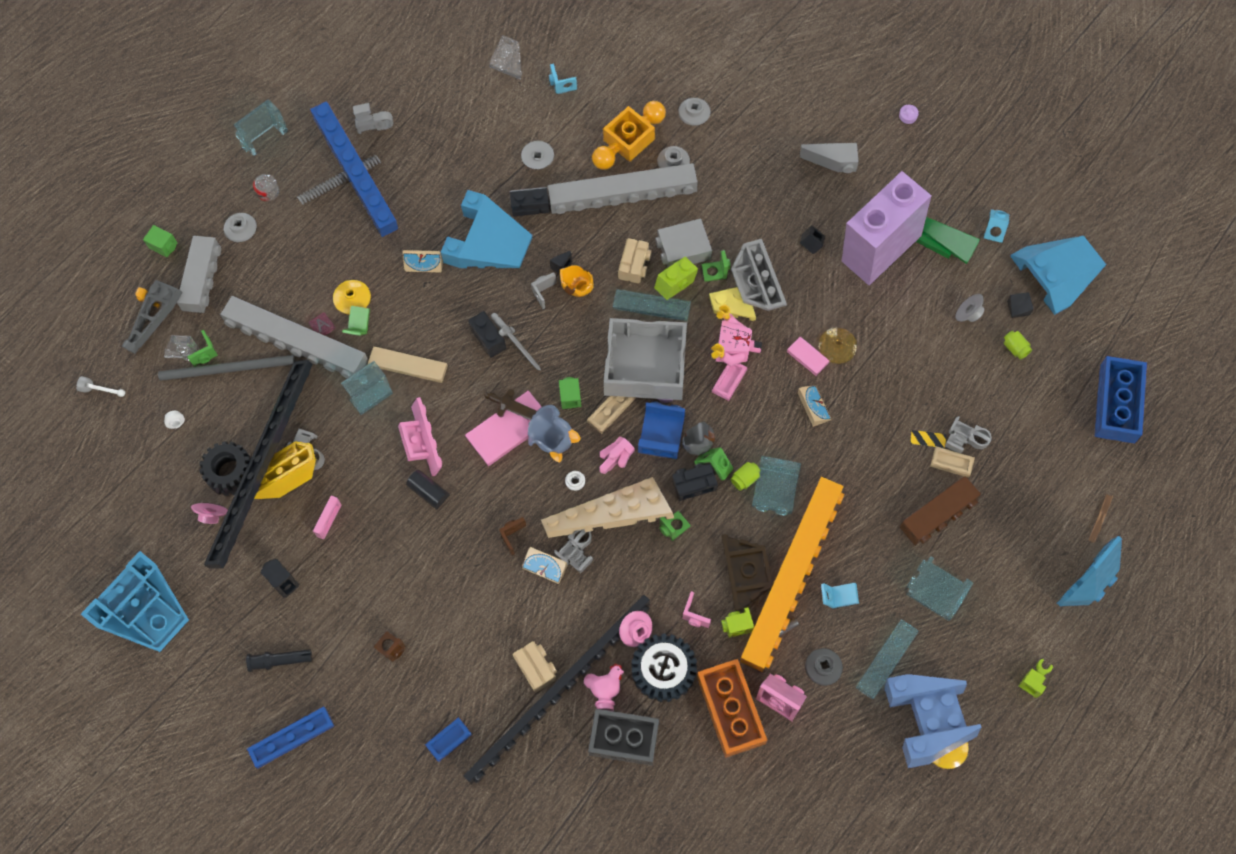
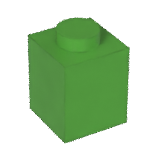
M155 225L152 226L143 239L149 249L165 257H168L177 245V241L171 233Z
M566 377L563 380H559L562 409L581 407L578 378Z

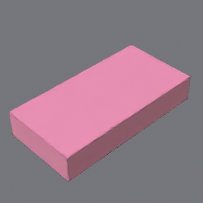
M799 337L787 349V352L815 376L829 364V360L802 337Z
M740 363L733 366L727 364L713 387L712 393L729 401L746 373L747 367Z
M334 496L330 497L313 530L318 538L325 539L342 506L338 498Z

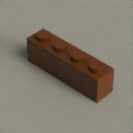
M964 476L905 519L900 525V529L915 546L920 542L925 544L932 538V533L935 531L939 533L948 526L946 523L951 519L956 521L963 515L962 511L966 508L969 510L974 508L979 503L977 500L981 493Z

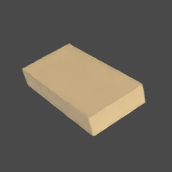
M936 446L930 467L969 478L975 457Z

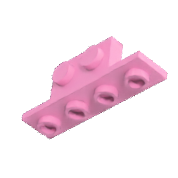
M421 397L416 398L411 406L415 421L400 422L398 428L408 461L427 459L431 475L436 476L442 468V460L437 454V444L431 434V424L427 421L426 407L422 404Z

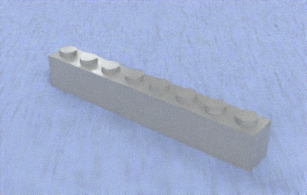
M694 163L548 185L552 214H562L573 210L581 211L587 208H600L606 205L615 206L626 202L635 203L639 200H654L659 197L692 194L697 192Z
M231 296L220 314L225 321L224 324L233 329L237 327L246 335L251 336L253 334L257 336L262 342L267 343L269 341L275 347L281 350L285 348L297 357L303 356L313 364H322L327 370L334 372V370L338 371L347 379L354 378L358 380L369 361L364 352L234 296Z

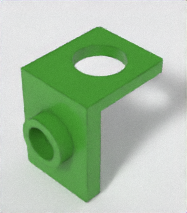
M725 250L721 251L719 262L702 264L705 282L727 279V273L731 266L730 260L726 258ZM714 267L718 270V273L715 276H710L707 273V269Z
M351 306L348 328L343 329L342 333L360 336L367 334L370 308Z
M204 330L201 332L208 346L187 356L194 367L207 363L212 358L218 356Z
M721 447L710 449L708 452L699 455L694 461L695 464L710 462L721 480H725L734 469Z
M679 511L673 514L674 518L666 520L665 517H660L659 529L665 537L668 536L672 541L691 526ZM675 519L680 520L683 524L679 530H675L671 526V522Z

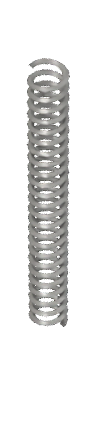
M373 155V157L370 156V159L367 158V161L364 160V162L362 163L368 170L366 163L370 168H372L370 163L373 165V167H375L373 161L376 163V165H378L376 159L379 161V163H381V161L376 155ZM342 172L338 176L335 175V178L332 177V180L329 179L325 183L322 182V185L319 184V187L316 186V189L314 187L312 190L309 189V192L306 191V194L303 193V196L300 194L297 198L304 205L303 200L307 203L306 198L311 201L310 197L314 200L313 195L317 198L316 193L320 196L319 191L323 194L322 189L327 192L326 188L330 191L329 186L333 189L332 184L336 187V182L339 186L338 180L343 184L341 178L344 182H346L344 176L347 180L348 178Z

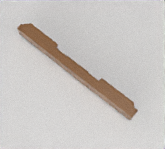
M1106 494L1098 518L1088 539L1093 543L1100 532L1113 495L1109 496Z

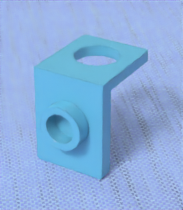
M550 64L551 74L549 75V81L551 85H554L556 94L577 90L576 77L558 81L554 64ZM566 83H572L570 87H563Z
M991 209L984 238L1002 243L1009 224V214L1001 210ZM999 227L1001 234L999 236H992L990 234L991 228Z
M825 583L821 584L824 605L838 608L859 603L856 583L835 587Z

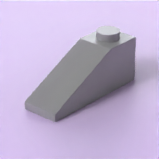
M857 143L801 145L800 158L836 172L851 173L857 170L859 162Z

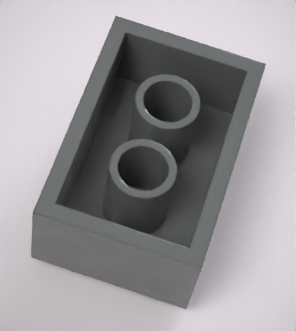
M595 709L588 750L589 756L653 766L659 719Z

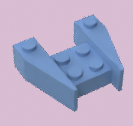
M910 674L887 678L885 692L890 707L911 704L921 735L906 738L902 749L908 768L930 764L978 736L981 724L966 726L956 696L964 693L967 685L966 681Z

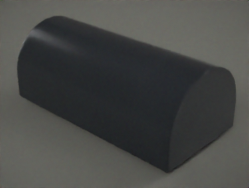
M420 470L414 471L406 482L409 489L436 510L450 496L447 491Z

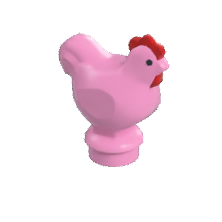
M614 664L610 666L608 675L598 677L591 673L584 677L585 686L590 688L593 695L599 699L595 703L597 709L614 711L615 703L612 701V698L620 691L621 675L624 673L621 665Z

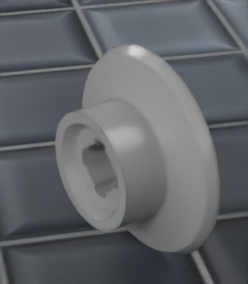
M699 98L685 100L681 103L678 110L680 119L689 125L705 123L711 113L709 105Z
M533 141L523 148L521 158L523 163L529 168L542 169L552 162L554 151L546 142Z
M670 146L659 153L657 163L659 168L690 164V158L684 149Z
M246 213L234 214L226 220L224 234L229 240L234 242L246 241L254 235L257 227L256 221L251 215Z
M975 294L966 299L956 312V320H969L970 322L978 320L984 313V307H982L983 296Z

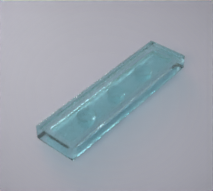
M616 289L613 309L688 321L691 306L690 301L672 298L666 300L661 296Z
M901 619L855 688L874 700L919 630Z

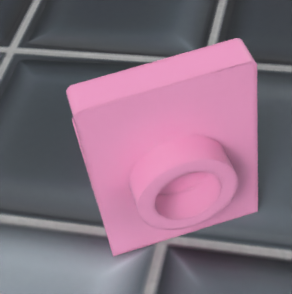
M691 591L683 613V619L689 621L688 623L692 626L709 628L711 619L688 612L694 597V592Z

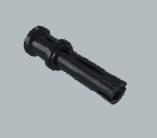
M308 649L272 654L269 651L259 655L247 654L248 672L264 668L270 670L273 666L312 662V651Z

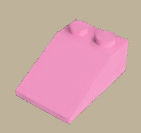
M770 674L760 686L756 699L788 720L793 721L807 696L804 695V691L799 687H791L786 684V680L777 674L775 676Z

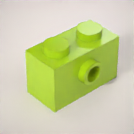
M685 256L658 274L654 288L668 300L694 282L698 268Z

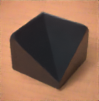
M811 225L803 232L800 244L809 252L815 254L823 247L825 236Z
M568 251L550 260V268L560 274V269L571 265V252Z
M1029 292L1009 296L1007 303L1011 318L1031 315L1033 305Z

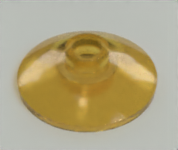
M832 328L822 334L818 347L820 353L829 362L841 364L850 361L857 351V341L848 330ZM840 341L842 344L838 345L835 342Z

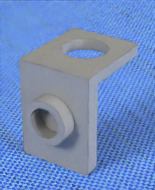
M554 272L547 276H541L531 283L532 291L542 309L545 308V302L540 292L557 284Z

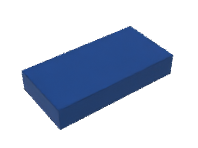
M458 717L425 745L436 760L440 762L472 734Z

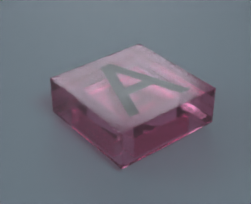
M325 312L308 322L315 332L324 336L336 329Z

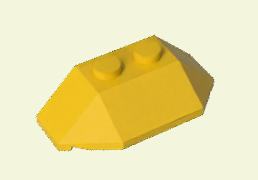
M295 441L275 453L254 499L280 498L312 479L316 462L312 444Z

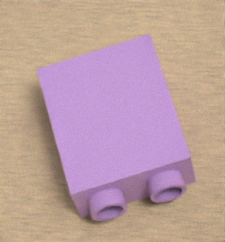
M901 171L847 222L842 262L870 285L921 237L931 195Z

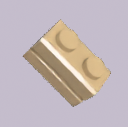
M630 238L626 240L618 270V278L620 280L640 283L641 278L646 277L647 266H645V263L650 261L652 250H649L648 242Z
M533 641L512 654L535 693L557 680L554 674L558 672L552 662H546L544 656L547 654L541 644L537 646Z

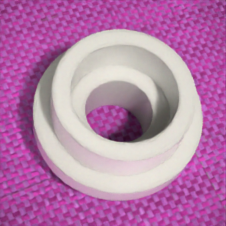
M174 410L165 415L164 423L168 428H178L184 423L185 418L179 411Z
M579 471L568 473L565 478L566 486L574 491L580 490L585 485L584 475ZM578 479L579 482L577 484H573L572 480Z

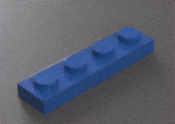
M322 707L247 748L255 767L258 769L333 728L334 724L327 709Z

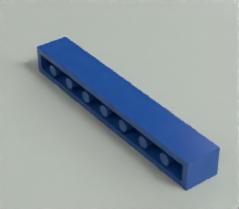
M327 101L310 109L315 123L381 237L397 230L398 226L395 217Z

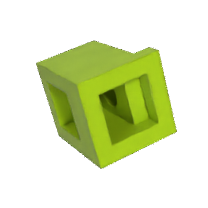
M749 607L744 608V612L741 614L740 611L728 614V617H725V620H721L723 632H727L729 638L753 631L754 625Z

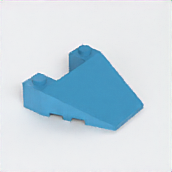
M467 190L461 208L463 216L474 219V222L465 242L451 237L446 238L440 252L443 263L458 268H467V266H478V268H485V266L520 268L533 237L532 234L486 195Z

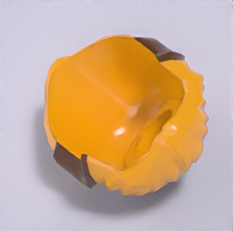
M577 265L560 269L561 286L568 295L583 297L593 290V275L588 272L589 270H584Z

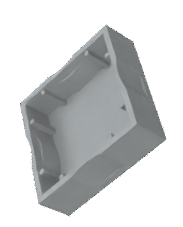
M610 318L608 355L604 373V396L682 400L687 323L668 321L644 322L633 319Z

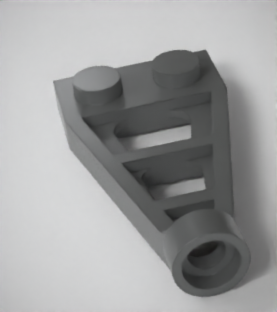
M155 280L144 299L130 336L124 341L122 347L136 354L138 349L142 347L171 312L183 292ZM153 303H161L162 308L153 317L149 316ZM145 320L151 321L141 333Z

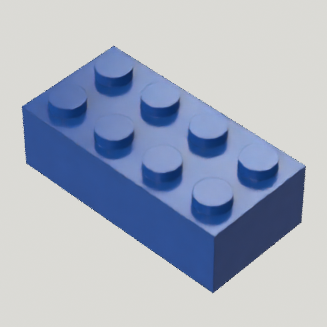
M1107 356L1101 363L1095 437L1135 444L1142 436L1147 362Z

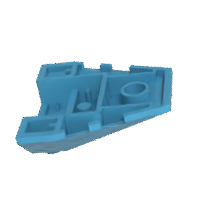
M1084 236L1026 246L1010 256L1021 271L1028 267L1047 292L1044 302L1054 315L1070 307L1106 266V263Z
M1117 536L1111 539L1093 559L1095 561L1057 602L1059 606L1090 605L1094 600L1096 602L1101 600L1106 594L1103 591L1106 586L1111 587L1118 579L1115 575L1120 570L1121 537Z
M139 551L125 566L126 568L98 598H95L81 615L99 629L160 652L189 619L157 565Z

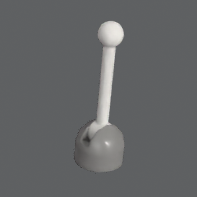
M81 376L77 381L76 388L80 392H89L92 389L117 394L119 397L125 395V391L122 389L114 390L93 385V381L87 377Z

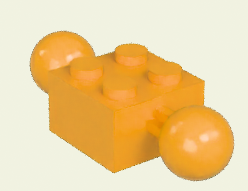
M658 101L648 102L643 108V116H640L629 106L603 128V138L609 146H600L594 150L592 154L593 164L601 170L609 169L613 166L617 153L629 162L655 140V127L651 124H658L663 121L666 115L664 105Z

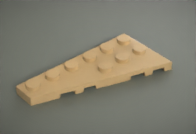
M651 477L584 504L569 508L558 514L551 515L542 519L541 522L548 538L573 534L575 530L585 529V532L593 531L595 527L603 526L604 529L634 525L640 520L648 519V522H653L659 517L666 516L667 519H672L674 516L654 478Z

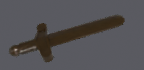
M509 389L503 397L489 391L485 392L484 396L486 399L499 404L497 411L499 417H503L506 410L531 420L537 412L512 400L515 395L513 389Z

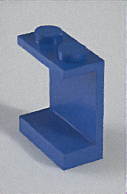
M646 402V413L641 439H639L638 453L677 459L685 409L678 405L666 406L659 402Z

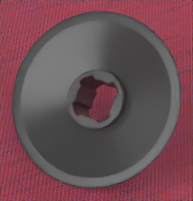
M820 648L808 655L805 662V670L808 677L814 683L826 686L835 683L841 677L843 665L840 657L834 651ZM826 662L829 668L823 670L821 663Z

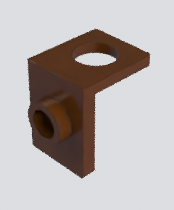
M524 517L516 521L510 520L504 525L505 527L499 529L500 535L511 555L515 553L507 536L526 527Z
M388 631L374 645V648L392 663L403 654L406 647L401 639L395 638ZM392 640L394 643L388 651L383 650V642Z

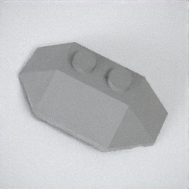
M762 239L744 243L731 268L743 303L767 311L787 306Z

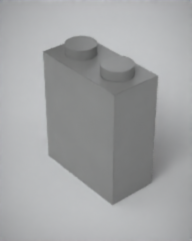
M701 219L658 230V237L655 238L657 248L662 250L661 260L663 265H667V268L685 256L693 264L711 259L712 249Z

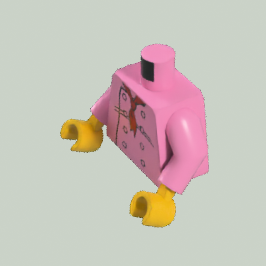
M728 305L720 306L717 317L719 319L724 318V321H722L719 343L711 348L714 351L711 356L717 362H724L729 366L746 362L749 351L761 352L762 342L751 340L752 330L730 314Z

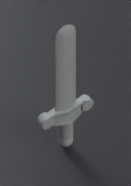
M492 313L491 319L500 328L499 334L501 336H508L537 370H541L540 366L513 335L515 329L507 326L498 314Z

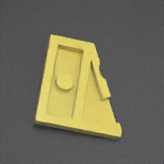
M738 287L709 294L714 314H717L720 311L719 307L725 304L729 306L730 314L735 318L741 316L749 318L751 321L756 320L753 306L743 303Z

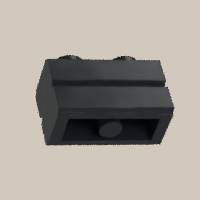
M547 187L510 191L513 217L550 213Z
M485 311L468 320L471 331L490 358L507 348L505 339L499 334L498 329Z
M699 463L693 469L686 470V468L675 471V474H672V482L679 501L710 493L718 488L711 464Z
M277 559L267 561L263 565V569H261L260 573L283 598H287L300 585Z

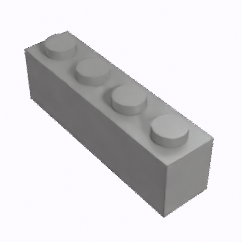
M193 236L180 286V291L183 293L177 301L182 311L204 313L206 306L209 305L208 295L210 289L213 288V274L217 271V258L221 254V246L214 237Z

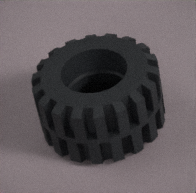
M224 441L222 445L216 443L213 449L209 447L207 449L208 453L203 454L202 458L204 461H200L199 464L201 467L199 469L200 474L207 485L220 495L223 493L224 496H229V493L235 495L251 457L241 445H236L235 442L228 444L227 441ZM230 461L237 462L236 468L231 474L219 476V470L222 465Z

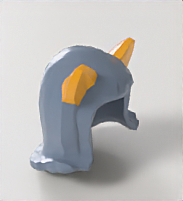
M546 405L533 415L528 424V445L532 446L536 443L543 451L550 453L551 457L560 463L562 461V453L568 450L572 443L579 442L581 438L567 421L559 417L560 412L554 405Z

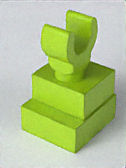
M1041 659L1036 664L1037 670L1031 669L1019 684L1020 688L1035 698H1038L1046 688L1042 685L1046 679L1044 676L1053 669V665H1050L1047 669L1042 668L1041 664L1044 659Z

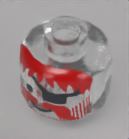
M262 174L253 182L254 191L262 201H272L278 197L280 188L272 175Z

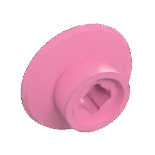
M198 503L191 506L192 511L198 514V521L206 524L218 523L219 517L225 516L228 511L225 507L210 503Z
M643 611L629 613L620 625L619 634L622 642L630 647H637L640 643L643 644L644 640L651 635L652 621L650 616Z

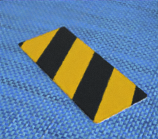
M912 430L911 444L945 448L946 434Z

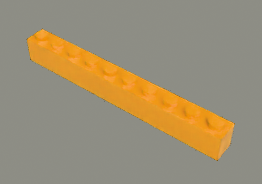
M820 478L741 656V663L760 672H763L765 667H770L774 658L771 656L773 648L778 649L782 640L779 637L781 629L786 631L790 621L787 618L789 611L794 612L798 601L795 600L797 593L802 594L806 585L803 579L805 574L809 576L814 566L811 564L812 558H817L822 548L819 546V542L821 539H826L829 532L826 526L829 521L833 522L837 511L834 508L836 504L840 505L845 494L841 492L844 486L826 478Z

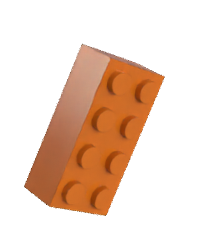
M738 659L699 671L697 679L725 758L765 745L767 737Z

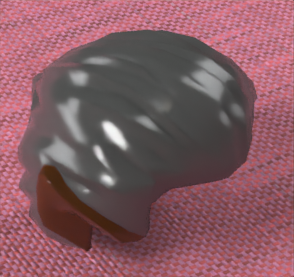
M705 421L686 431L685 437H682L683 448L692 455H702L708 452L715 442L713 428L706 424Z

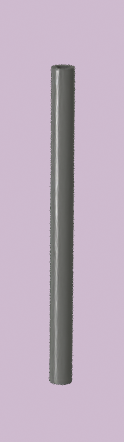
M294 355L165 370L159 371L158 377L160 381L293 365L295 358Z

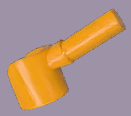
M139 287L135 293L138 301L144 302L148 291ZM154 302V303H153V306H155L156 308H158V307L160 306V304L157 303V302Z

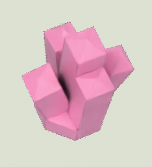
M619 436L614 443L600 451V458L605 460L599 467L600 473L606 474L617 463L620 468H625L629 457L635 451L631 443Z

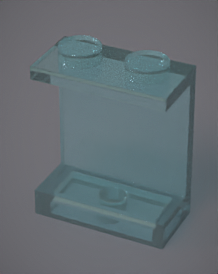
M269 99L233 124L237 131L235 135L241 141V147L246 152L250 151L253 156L257 153L251 142L274 126L282 135L288 131L279 109Z
M375 361L341 382L343 388L351 397L350 402L360 415L393 394L385 374Z
M761 456L759 465L760 478L756 481L752 507L763 512L768 510L776 511L779 515L792 514L801 463Z
M930 556L928 561L923 560L917 570L920 573L917 578L913 576L906 587L910 589L906 595L950 621L974 582L966 579L963 583L931 563L934 558Z

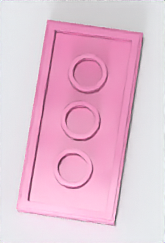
M529 391L514 400L536 411L541 408V405ZM506 410L503 417H499L497 413L468 432L465 437L489 467L528 439V424L531 420Z

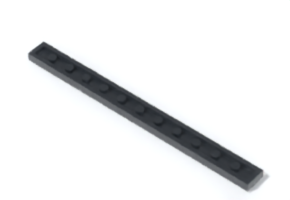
M309 360L294 361L205 560L204 565L209 569H224L228 561V557L244 525L245 518L251 509L259 486L267 472V468L288 424L291 413L296 406L305 381L309 376L313 365Z
M643 595L463 775L471 785L474 782H480L486 775L484 772L490 766L492 768L496 766L501 760L500 756L505 751L509 752L516 745L515 741L521 735L524 737L532 729L530 725L535 720L540 721L547 714L545 710L551 704L555 706L561 700V694L566 689L570 691L576 685V679L581 674L584 676L592 668L590 665L595 660L599 661L606 654L605 650L610 645L614 646L621 639L619 634L620 625L629 613L634 611L647 613L650 610V599Z

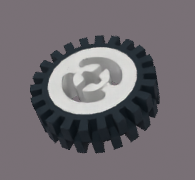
M656 634L651 639H645L643 644L640 643L637 651L635 650L632 659V677L636 687L641 690L643 695H648L649 699L652 700L658 699V702H662V700L670 702L674 698L676 700L679 699L681 695L687 693L689 688L691 689L695 681L697 661L693 650H690L689 644H685L683 639L680 637L677 639L672 634L670 636L661 634L658 637ZM658 655L672 656L678 662L679 666L675 667L672 659L669 658L667 669H665L663 679L674 676L673 679L660 681L651 675L649 669L652 668L655 670L656 676L659 677L661 667L664 665L665 656L654 659Z

